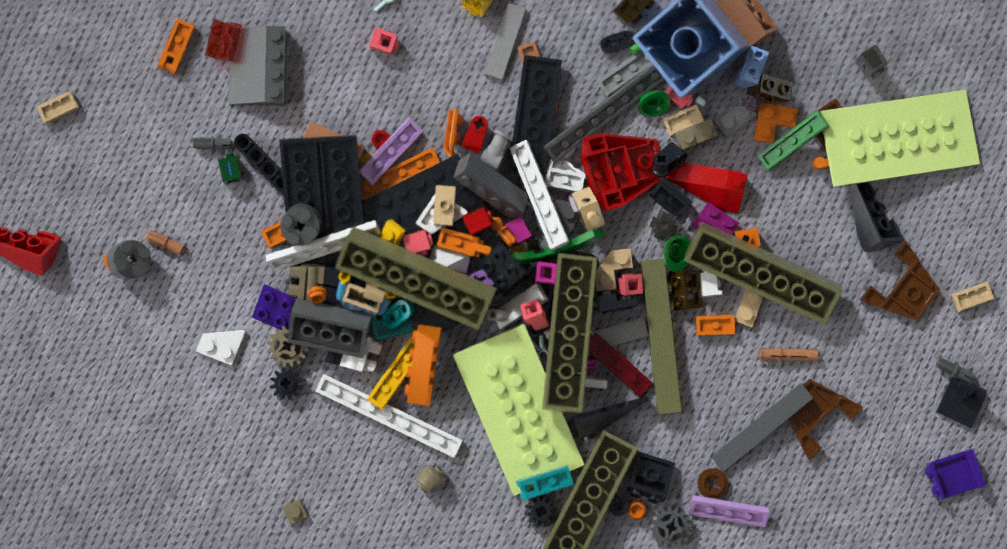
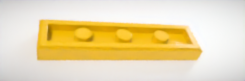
M411 337L366 399L381 411H383L407 377L408 366L412 367L413 360H409L411 348L414 349L415 342H412Z

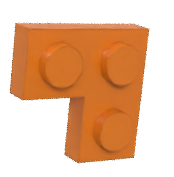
M760 103L754 141L773 144L776 125L794 128L798 109Z

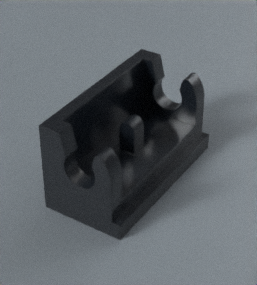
M665 178L659 182L649 195L677 220L693 203Z

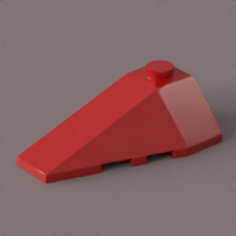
M683 163L668 174L667 180L689 191L703 201L710 202L720 210L738 214L748 174Z
M0 227V255L26 271L41 276L53 265L61 242V236L45 231H37V235L26 234L24 229H20L19 232L10 233L7 228Z

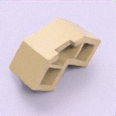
M630 248L611 251L597 268L595 274L596 293L615 291L614 271L630 270L633 268Z

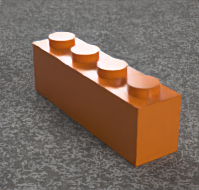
M418 325L417 331L413 330L412 342H415L414 349L411 348L409 360H413L412 367L408 366L407 372L410 384H406L404 394L408 396L407 403L430 406L441 336V328Z

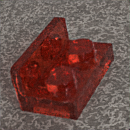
M214 19L205 56L218 61L233 62L242 25Z

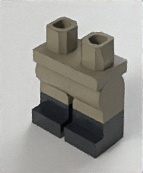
M302 263L301 266H291L289 278H299V285L289 284L288 295L310 301L307 292L311 288L319 286L326 289L327 292L326 299L322 303L336 306L340 270L336 269L335 265Z

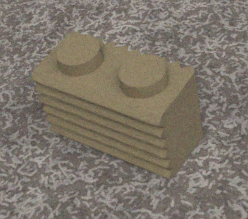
M708 119L675 133L674 137L678 146L682 150L687 151L691 147L694 148L709 140H715L718 133L712 120Z

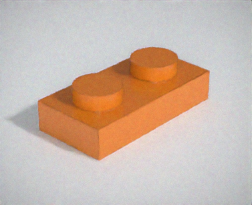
M734 315L695 317L696 336L735 334Z

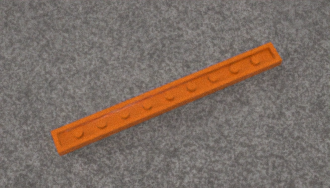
M433 147L387 169L373 185H369L366 180L362 181V201L440 163ZM281 221L261 231L269 249L287 241L281 232Z

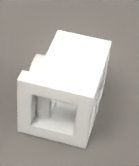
M703 270V273L699 274L702 297L721 296L722 290L718 291V288L721 287L720 277Z

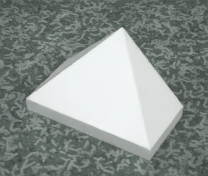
M433 245L430 260L453 270L467 273L470 256Z

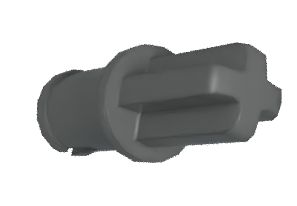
M214 136L211 138H193L194 149H211V151H214V149L231 150V138H214Z
M942 357L937 360L935 365L936 368L950 374L952 378L956 377L960 380L963 378L971 382V379L965 377V375L971 378L974 376L973 372L960 367L958 363L954 364Z

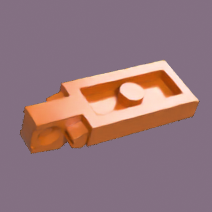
M442 228L437 242L438 248L473 258H479L480 254L487 256L492 251L491 247L483 245L484 241L478 237Z

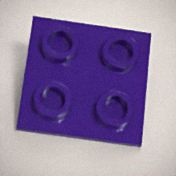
M264 284L252 318L279 330H282V326H285L288 330L291 311L295 300L298 298L289 296L287 293Z

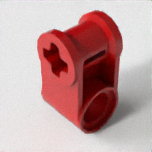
M475 116L472 119L461 148L477 154L480 153L488 127L485 117ZM481 120L484 128L480 127L478 130L474 123H478Z

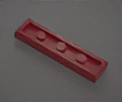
M596 332L589 339L588 352L639 397H642L653 385L652 381Z

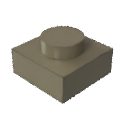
M300 499L282 507L290 525L308 517Z

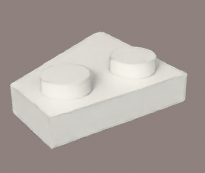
M563 158L556 163L550 159L545 183L547 188L574 193L583 189L586 175Z
M435 195L416 222L418 226L431 234L446 227V225H433ZM456 203L454 204L453 222L468 213V211Z
M246 331L203 333L196 352L233 365Z

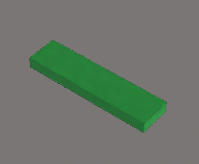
M817 110L757 156L767 171H771L830 125L822 113Z

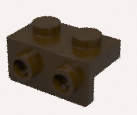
M622 0L613 10V13L630 27L633 23L637 25L643 18L641 14L645 9L649 11L656 2L654 0Z
M761 74L759 85L747 87L746 95L753 96L754 100H767L771 105H780L781 102L791 101L793 83L767 74Z

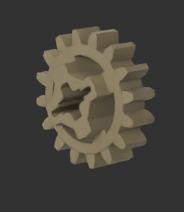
M282 326L281 332L276 329L277 334L270 335L273 339L272 342H267V344L271 345L267 352L273 353L270 358H277V365L283 362V367H286L287 363L294 367L295 361L301 364L300 358L306 359L303 353L304 351H309V349L301 345L298 354L296 352L297 344H293L291 351L283 350L285 347L284 343L288 341L284 334H288L289 330L285 326ZM277 340H279L280 345L279 348L276 350V342ZM289 354L292 359H283L280 356Z

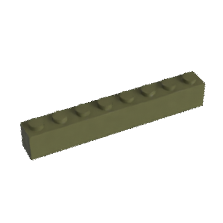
M664 259L641 261L657 415L679 413L681 408H684V399L679 394V389H682L681 377L677 376V370H680L679 358H675L678 344L677 339H673V332L676 331L675 320H671L670 314L674 310L673 302L669 301L668 296L671 293V283L667 282L666 275L669 274V269Z

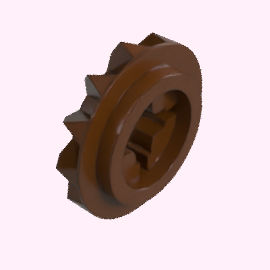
M709 468L699 475L697 486L699 492L704 497L717 499L726 493L728 479L721 470ZM717 476L716 484L720 488L713 487L708 491L710 484L705 479L713 480Z

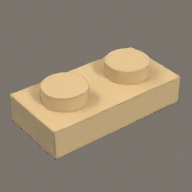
M745 289L735 316V322L752 328L763 296Z

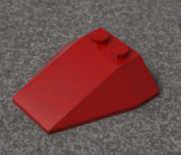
M603 133L583 138L581 156L583 169L588 185L604 211L625 206L665 178L655 176L652 171L655 165L653 157L656 153L660 152L657 139Z

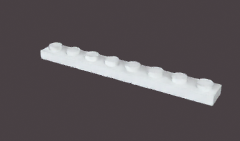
M323 374L315 390L455 458L463 441L388 404L381 411L366 400L369 395Z

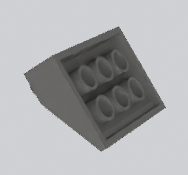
M263 26L230 29L228 104L286 106V27Z

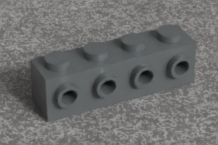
M471 153L459 160L454 179L510 219L524 212L529 196L527 193Z

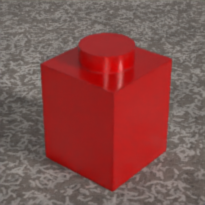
M484 207L463 217L471 236L493 227L491 222L494 219L490 211H485Z

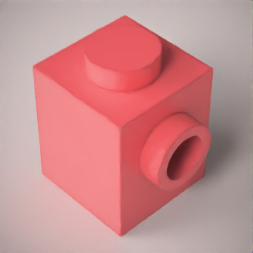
M425 230L403 236L405 247L409 251L426 256L428 251L432 250L430 245L434 243L431 233L427 234Z

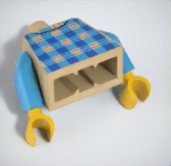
M343 271L340 272L339 279L341 281L338 284L336 298L343 304L344 309L372 314L371 317L382 315L389 306L391 298L396 296V294L385 290L382 303L364 298L365 289L348 283L351 275Z

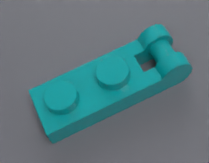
M568 465L516 481L517 487H520L521 500L574 485ZM533 484L534 489L528 490L527 485Z

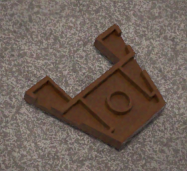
M904 241L894 255L909 266L906 273L887 297L883 296L872 286H869L859 300L917 321L940 289L920 263L919 258L914 254L908 242Z
M808 379L803 386L812 395L813 399L788 418V421L807 459L810 460L822 447L808 433L835 406L849 420L863 407Z

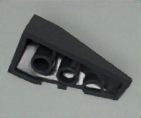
M865 182L850 185L856 232L864 252H876L903 242V237L894 219L889 221L883 212L886 207L875 200L876 192L871 184Z
M648 396L572 416L578 438H582L583 441L594 439V434H598L648 401Z

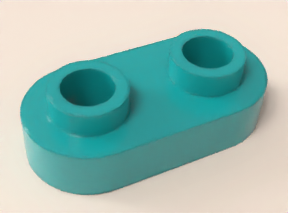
M408 299L397 301L382 315L384 325L388 328L400 326L413 316L415 312L414 304Z

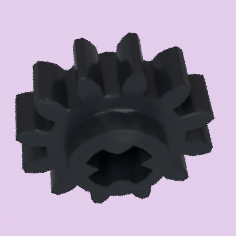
M282 367V373L274 371L277 377L270 378L271 381L275 382L270 388L276 389L273 394L274 396H277L279 393L281 394L280 400H284L285 396H287L288 400L291 401L292 394L299 397L297 390L304 389L302 386H299V383H302L304 379H298L297 377L300 375V372L293 374L292 367L289 368L288 372H286L285 367ZM286 378L288 381L292 382V385H289L290 388L286 389L285 386H282V382H284V379Z

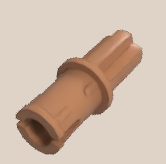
M152 230L146 236L147 241L160 246L162 250L167 249L179 256L185 244L170 239L168 235L165 237Z

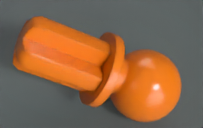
M493 217L494 221L491 222L493 226L491 229L497 231L496 236H499L509 247L515 245L517 239L509 231V227H503L501 218Z

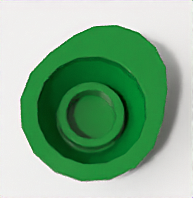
M648 91L640 98L638 105L639 113L645 117L661 116L670 107V97L663 91Z
M675 235L669 238L663 247L666 266L673 272L681 271L687 265L685 254L691 243L683 235Z

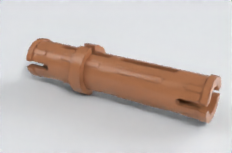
M781 347L776 349L759 348V360H776V362H781V360L818 361V350L782 349Z

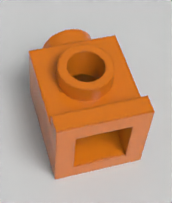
M758 227L734 231L733 235L742 239L743 236H747L749 238L748 243L759 248L761 247Z

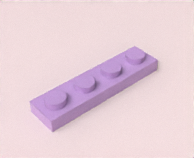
M408 118L360 168V175L369 185H373L423 130L411 118Z
M693 495L689 515L766 527L769 508Z

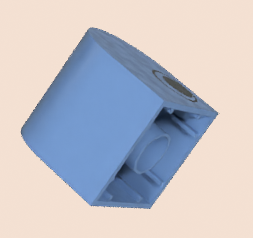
M675 0L632 37L680 98L694 94L708 85L740 59L751 47L714 0Z

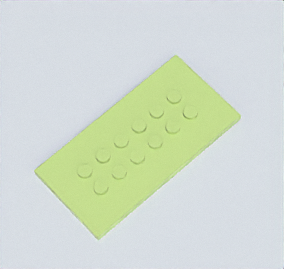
M966 90L821 111L830 125L823 131L833 187L980 164Z
M524 323L453 354L514 496L521 493L520 487H517L516 481L521 478L534 476L568 465L570 471L584 465L563 413L542 410L545 371ZM533 484L527 485L528 489L534 487Z

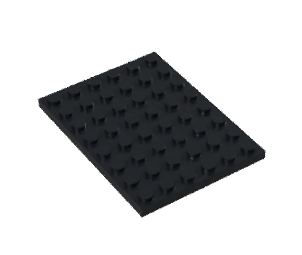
M459 154L362 201L364 223L376 221L382 232L386 222L392 219L405 230L403 236L424 230L416 222L435 195L436 185L456 187L455 203L468 211L467 215L483 208L484 205L478 195L453 178L458 162L461 159ZM463 217L453 222V226L444 227L471 235ZM491 228L474 235V237L484 241L483 245L491 247L492 250L502 242L500 237L496 236L497 231ZM441 230L431 234L433 245L437 246ZM402 237V239H401V241H400V243H399L398 246H400V247L406 249L405 243H404V240H403V237ZM432 250L428 251V255L423 257L430 259ZM480 254L479 258L470 257L467 273H460L470 277L471 274L483 270L478 263L486 256ZM475 276V277H474V279L479 280V281H484V280H486L485 277H483V278H478V276ZM518 280L503 294L497 288L488 310L524 293L526 290L522 282ZM412 302L415 312L410 319L416 331L418 325L439 327L441 328V333L461 324L459 321Z

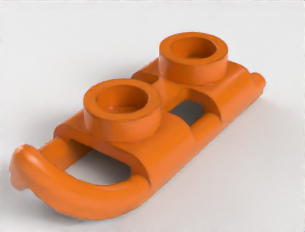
M459 109L449 110L444 150L449 158L456 155L454 145H458L460 142L457 126L462 125L463 116L458 113Z

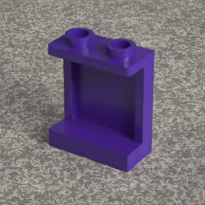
M973 449L926 463L925 473L927 478L932 480L933 486L931 491L938 500H944L945 498L986 486Z

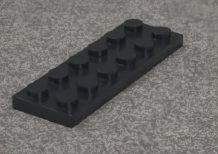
M524 55L512 146L527 140L541 173L547 174L549 156L543 146L549 143L552 138L562 60ZM510 154L509 169L518 170L513 156Z

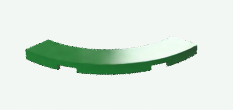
M590 230L571 239L570 243L553 251L550 247L543 249L542 253L538 254L530 251L513 253L512 255L520 265L528 264L530 260H535L537 263L557 258L558 253L568 254L604 238L605 235L602 230Z

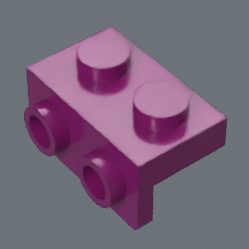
M708 202L692 224V227L698 230L701 222H704L732 235L740 223Z

